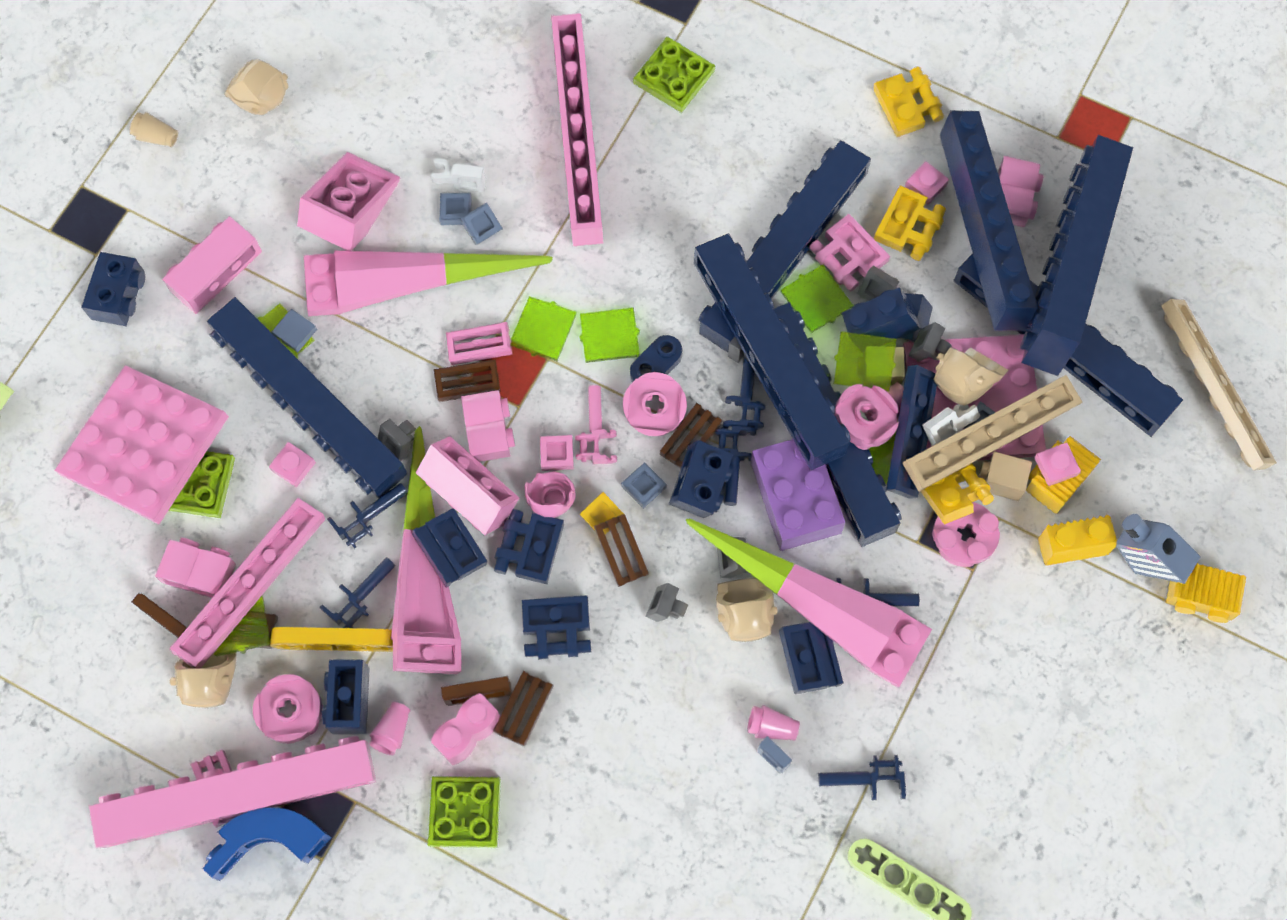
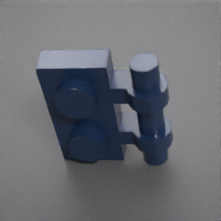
M513 509L509 520L504 522L502 531L505 534L501 547L496 549L494 558L497 561L494 572L505 575L509 563L517 564L516 577L547 585L564 528V520L532 513L528 525L521 523L524 513ZM517 536L525 537L521 552L513 550Z
M588 595L522 600L523 634L537 635V643L524 644L525 657L538 656V660L549 659L550 655L568 654L569 658L578 657L579 653H591V640H577V631H590ZM566 632L567 641L548 642L547 634Z

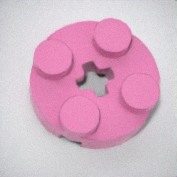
M658 372L646 373L634 380L626 389L623 398V411L630 425L638 432L647 436H663L674 431L683 421L687 410L686 395L680 384L669 375ZM657 395L659 396V401L664 403V408L658 409L657 414H652L651 408L646 407V401H652L653 396Z
M856 384L847 388L839 397L835 405L834 415L839 424L846 426L850 434V442L854 443L859 449L867 450L870 447L880 446L891 438L898 428L897 413L899 411L894 399L884 389L874 385L872 388L861 387L863 384ZM860 410L864 413L871 412V421L864 420L861 417Z
M972 502L974 513L947 524H943L940 518L937 517L933 526L932 536L939 549L938 552L946 561L956 566L970 567L986 561L993 554L999 543L998 518L987 508L975 502ZM958 528H970L975 538L969 537L967 541L961 540L962 534L957 532Z
M280 675L266 683L267 686L262 689L260 694H257L253 703V717L258 728L268 738L279 743L289 744L299 742L317 731L322 717L323 704L319 692L310 682L297 675ZM291 700V704L297 706L296 711L292 712V716L287 718L279 710L285 707V701Z

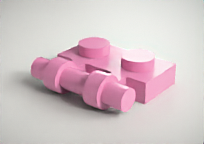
M850 214L826 231L825 237L830 241L827 246H824L819 240H815L809 246V249L816 255L815 260L821 266L825 265L834 274L833 279L839 285L843 284L850 292L859 285V282L852 276L855 272L858 271L865 278L868 270L873 265L880 269L890 259V255ZM840 252L849 262L843 266L834 255Z

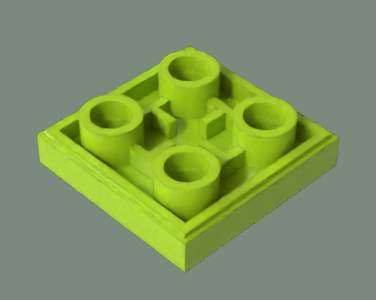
M667 36L634 76L633 84L682 113L715 72V65Z
M206 451L168 511L221 518L235 457L230 454Z
M432 776L428 846L498 848L500 777Z

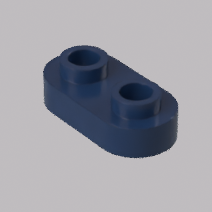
M663 335L654 340L632 363L630 367L631 382L633 383L634 380L644 375L640 372L642 368H649L651 370L650 373L658 372L668 375L682 359V345L680 341L670 335ZM669 346L672 348V351L664 353L661 349Z

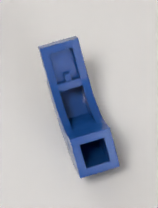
M282 808L256 809L237 816L217 832L227 842L224 845L219 844L208 854L206 858L208 862L202 869L211 878L221 881L250 849L267 842L283 844L299 860L308 864L332 837L316 823L294 811Z

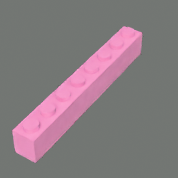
M581 13L551 16L573 246L603 244Z
M352 736L338 740L339 746L326 749L325 744L314 745L305 748V754L292 757L291 752L271 756L272 762L258 765L257 760L237 764V770L224 773L223 768L203 772V779L191 782L189 777H181L169 780V787L155 790V785H148L134 789V795L121 798L120 793L99 797V804L89 806L96 848H108L239 816L256 809L273 808L375 783L376 777L369 743L366 740L359 741V736Z

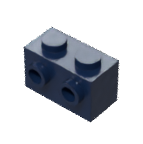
M100 252L81 306L91 320L127 326L129 317H132L136 310L135 299L138 290L145 283V271L137 259Z
M900 287L884 291L880 296L867 302L857 303L851 309L842 312L849 339L863 354L866 346L880 347L921 329L913 304Z
M700 440L690 444L669 505L702 518L711 516L714 512L717 513L723 501V495L720 494L723 484L728 482L733 472L734 466L730 464L733 454Z
M329 660V669L324 674V690L327 692V705H323L322 723L333 735L367 734L370 668L364 660Z

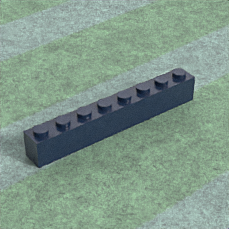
M950 110L940 133V139L994 331H1024L1038 306L980 112Z
M842 140L838 142L834 149L829 147L821 159V166L817 171L812 169L804 181L805 186L801 192L795 191L792 194L784 214H777L770 224V232L765 238L761 236L752 248L753 254L745 262L749 268L755 269L759 278L760 288L763 293L767 292L771 299L810 250L809 246L820 237L867 175L871 161L870 157ZM715 302L712 307L707 305L699 316L700 335L728 352L729 343L735 336Z
M728 233L696 246L693 261L696 269L810 470L812 471L845 456L851 440L850 434L846 426L839 424L831 400L822 395L816 374L812 370L809 371L804 364L801 348L797 344L793 345L788 336L789 330L785 321L782 318L778 319L774 312V304L770 295L767 292L763 293L760 288L759 278L755 269L749 268L745 262V255L741 245L738 242L734 243Z
M972 253L958 268L954 282L987 307ZM1030 280L1035 296L1038 286ZM1028 324L1024 331L1017 332L1025 335L1026 331L1031 330L1032 325ZM1085 324L1081 342L1064 366V369L1152 437L1177 409L1183 399L1178 396L1173 387L1163 384L1155 378L1147 367L1137 364L1128 357L1120 346L1113 345L1106 340L1097 328Z
M236 297L207 320L208 325L213 331L209 334L213 341L220 348L227 346L232 351L229 356L241 369L247 366L253 372L250 375L252 380L262 390L267 386L274 393L270 397L282 410L288 407L294 413L291 418L303 431L309 429L315 435L312 439L323 452L330 450L336 456L333 461L345 474L351 471L358 478L355 483L367 496L372 492L379 499L408 474L403 463Z
M790 302L774 308L778 319L782 318L785 321L789 330L788 336L793 345L797 344L801 348L804 356L803 362L809 371L812 370L816 374L822 395L831 400L835 410L836 402L841 394L839 391L834 392L830 384L832 378L829 369L825 364H820L816 356L818 355L817 346L812 337L807 338L803 330L805 324L800 312H794ZM850 442L845 456L825 465L836 497L860 546L864 547L896 533L902 517L897 505L894 502L890 503L885 493L887 492V486L883 477L880 474L876 475L871 465L873 464V458L869 449H859L854 443Z

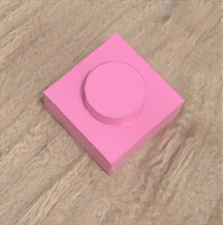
M925 161L906 181L905 187L928 197L926 204L929 205L948 185L949 179Z
M572 435L540 437L542 471L574 469Z
M288 442L269 465V468L272 472L297 487L316 462L312 457Z
M1067 442L1039 452L1034 457L1048 486L1078 476L1081 472Z

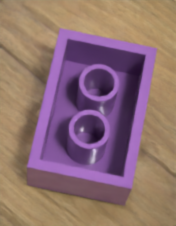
M793 439L752 451L751 466L780 551L842 534L846 522L826 465L811 471Z

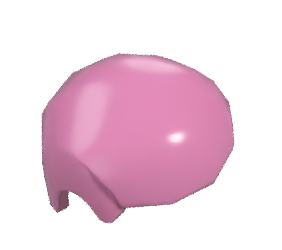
M555 471L539 472L531 483L526 482L524 486L527 504L536 514L544 517L556 518L569 510L576 498L575 487L572 481L565 474Z

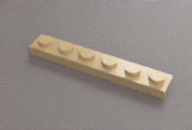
M1170 299L1161 305L1165 312V322L1176 332L1180 339V349L1192 360L1196 367L1194 368V373L1197 379L1206 385L1211 394L1209 400L1212 406L1221 412L1225 419L1227 433L1230 437L1236 439L1241 448L1240 455L1244 463L1253 470H1264L1275 465L1277 462L1186 301Z
M1065 375L913 456L902 464L917 490L921 491L1083 402L1069 378Z

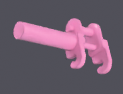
M592 385L588 387L589 431L592 434L582 432L575 437V440L580 442V454L576 455V459L581 460V462L592 460L593 464L616 463V455L607 458V455H600L598 441L605 438H614L617 436L616 430H610V433H607L605 429H602L601 387ZM594 441V453H587V442Z

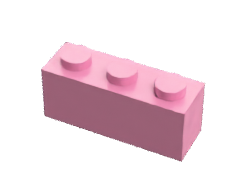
M229 216L224 222L217 224L205 240L193 246L189 255L179 264L172 266L162 280L174 296L197 314L246 268L262 250L256 238Z
M447 437L432 444L416 471V474L430 488L441 495L452 508L461 513L471 522L474 528L481 531L484 535L503 526L519 500V497L452 437Z

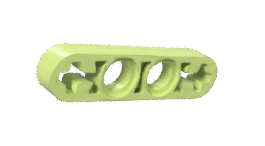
M859 839L849 848L848 861L855 870L931 919H949V912L943 908H939L937 914L932 911V908L939 903L942 893L947 897L942 902L950 908L956 904L961 907L959 913L963 916L962 920H971V908L963 898L874 841ZM865 846L870 849L869 856L876 861L880 860L881 855L886 858L879 866L877 875L871 872L876 865L870 861H865L863 864L857 861L859 855L855 853L856 848L862 850ZM897 865L902 869L904 877L901 883L893 885L885 879L884 871L887 866ZM919 884H926L932 888L934 897L929 904H922L916 900L914 891Z

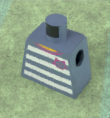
M1138 514L1127 516L1122 523L1124 531L1117 540L1116 546L1133 572L1139 575L1185 584L1201 556L1168 524L1143 520Z

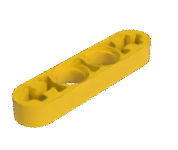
M275 627L271 631L270 646L276 649L393 652L391 629Z

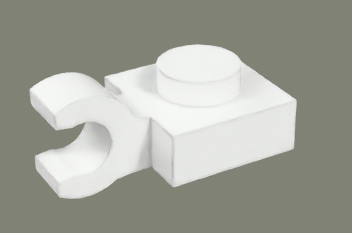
M443 158L434 159L435 168L444 170L440 174H431L432 182L435 184L449 183L454 184L456 189L484 192L486 178L483 167L468 162L463 164L453 163V166H450L449 162Z
M957 404L953 410L947 407L922 426L931 446H934L962 431L968 424L975 422L980 417V414L975 405L969 408L968 405Z

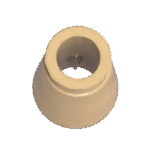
M147 112L144 114L136 113L130 125V135L135 136L137 141L173 147L178 137V130L173 129Z

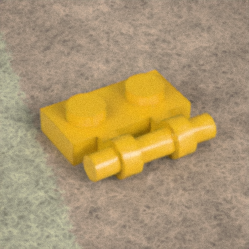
M919 66L910 70L913 81L906 83L901 73L874 82L873 90L896 137L923 129L926 123L924 116L931 115L934 122H939L944 118L941 110L942 103L938 96H934L930 88L931 81L927 74H923ZM920 93L924 102L917 105L913 95Z
M899 186L874 235V240L899 252H902L905 244L909 243L914 247L910 254L911 258L921 261L924 254L929 252L933 244L931 239L935 231L940 230L944 222L943 215L946 208L936 204L933 210L930 211L924 208L928 197ZM917 220L925 225L921 233L913 230Z
M972 463L920 491L943 524L974 513L972 503L974 501L980 500L983 505H988L994 500L989 484L985 479L978 477L976 467ZM966 481L969 487L962 489L959 483Z

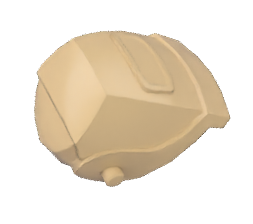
M259 59L251 60L234 76L224 95L226 98L229 97L241 109L254 115H264L282 103L285 91L288 89V76Z
M950 347L946 354L939 353L937 356L940 362L935 368L937 371L934 381L947 398L959 405L966 406L980 398L996 382L1000 381L1008 372V369L972 348H969L964 353Z
M756 578L738 579L717 584L718 594L716 603L719 613L718 621L722 622L730 640L752 642L771 635L777 607L774 606V595L769 588Z
M222 643L201 668H193L181 659L176 662L174 666L175 677L170 678V685L176 686V694L180 697L183 705L197 708H212L225 704L236 668V644Z

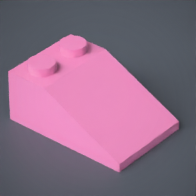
M347 152L300 198L297 226L347 251H352L369 232L398 185L400 177Z

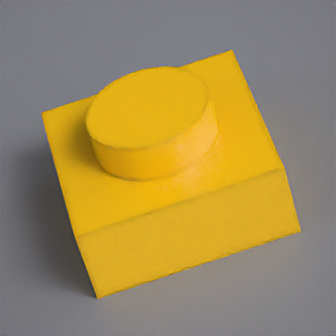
M601 492L579 513L594 531L595 525L624 514L604 492ZM608 527L603 529L604 534L610 531Z

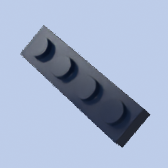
M919 365L907 367L898 419L899 423L896 430L886 490L908 499L918 498L919 491L902 463L925 451L927 448L928 437L922 425L932 418L937 389L934 381L936 373Z

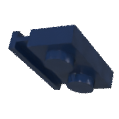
M454 508L412 531L413 537L446 588L451 583L459 581L487 565L486 557Z
M811 622L783 626L778 630L794 694L823 690L834 686L839 687L844 683L833 640Z

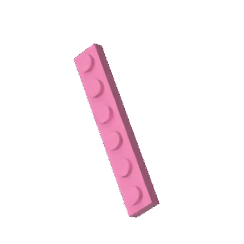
M297 498L169 648L171 652L191 667L201 668L325 521L324 514L300 498Z

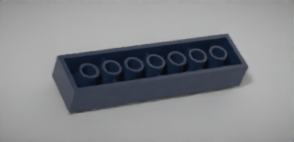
M1098 135L1092 146H1085L1080 158L1082 164H1075L1069 181L1073 182V186L1068 187L1062 204L1067 205L1066 210L1062 209L1056 223V227L1060 228L1059 233L1054 234L1049 246V250L1053 254L1052 257L1047 258L1042 270V274L1046 276L1045 282H1040L1035 294V299L1039 300L1038 309L1029 322L1032 325L1031 330L1026 331L1020 345V349L1025 350L1021 363L1058 376L1079 346L1134 147Z

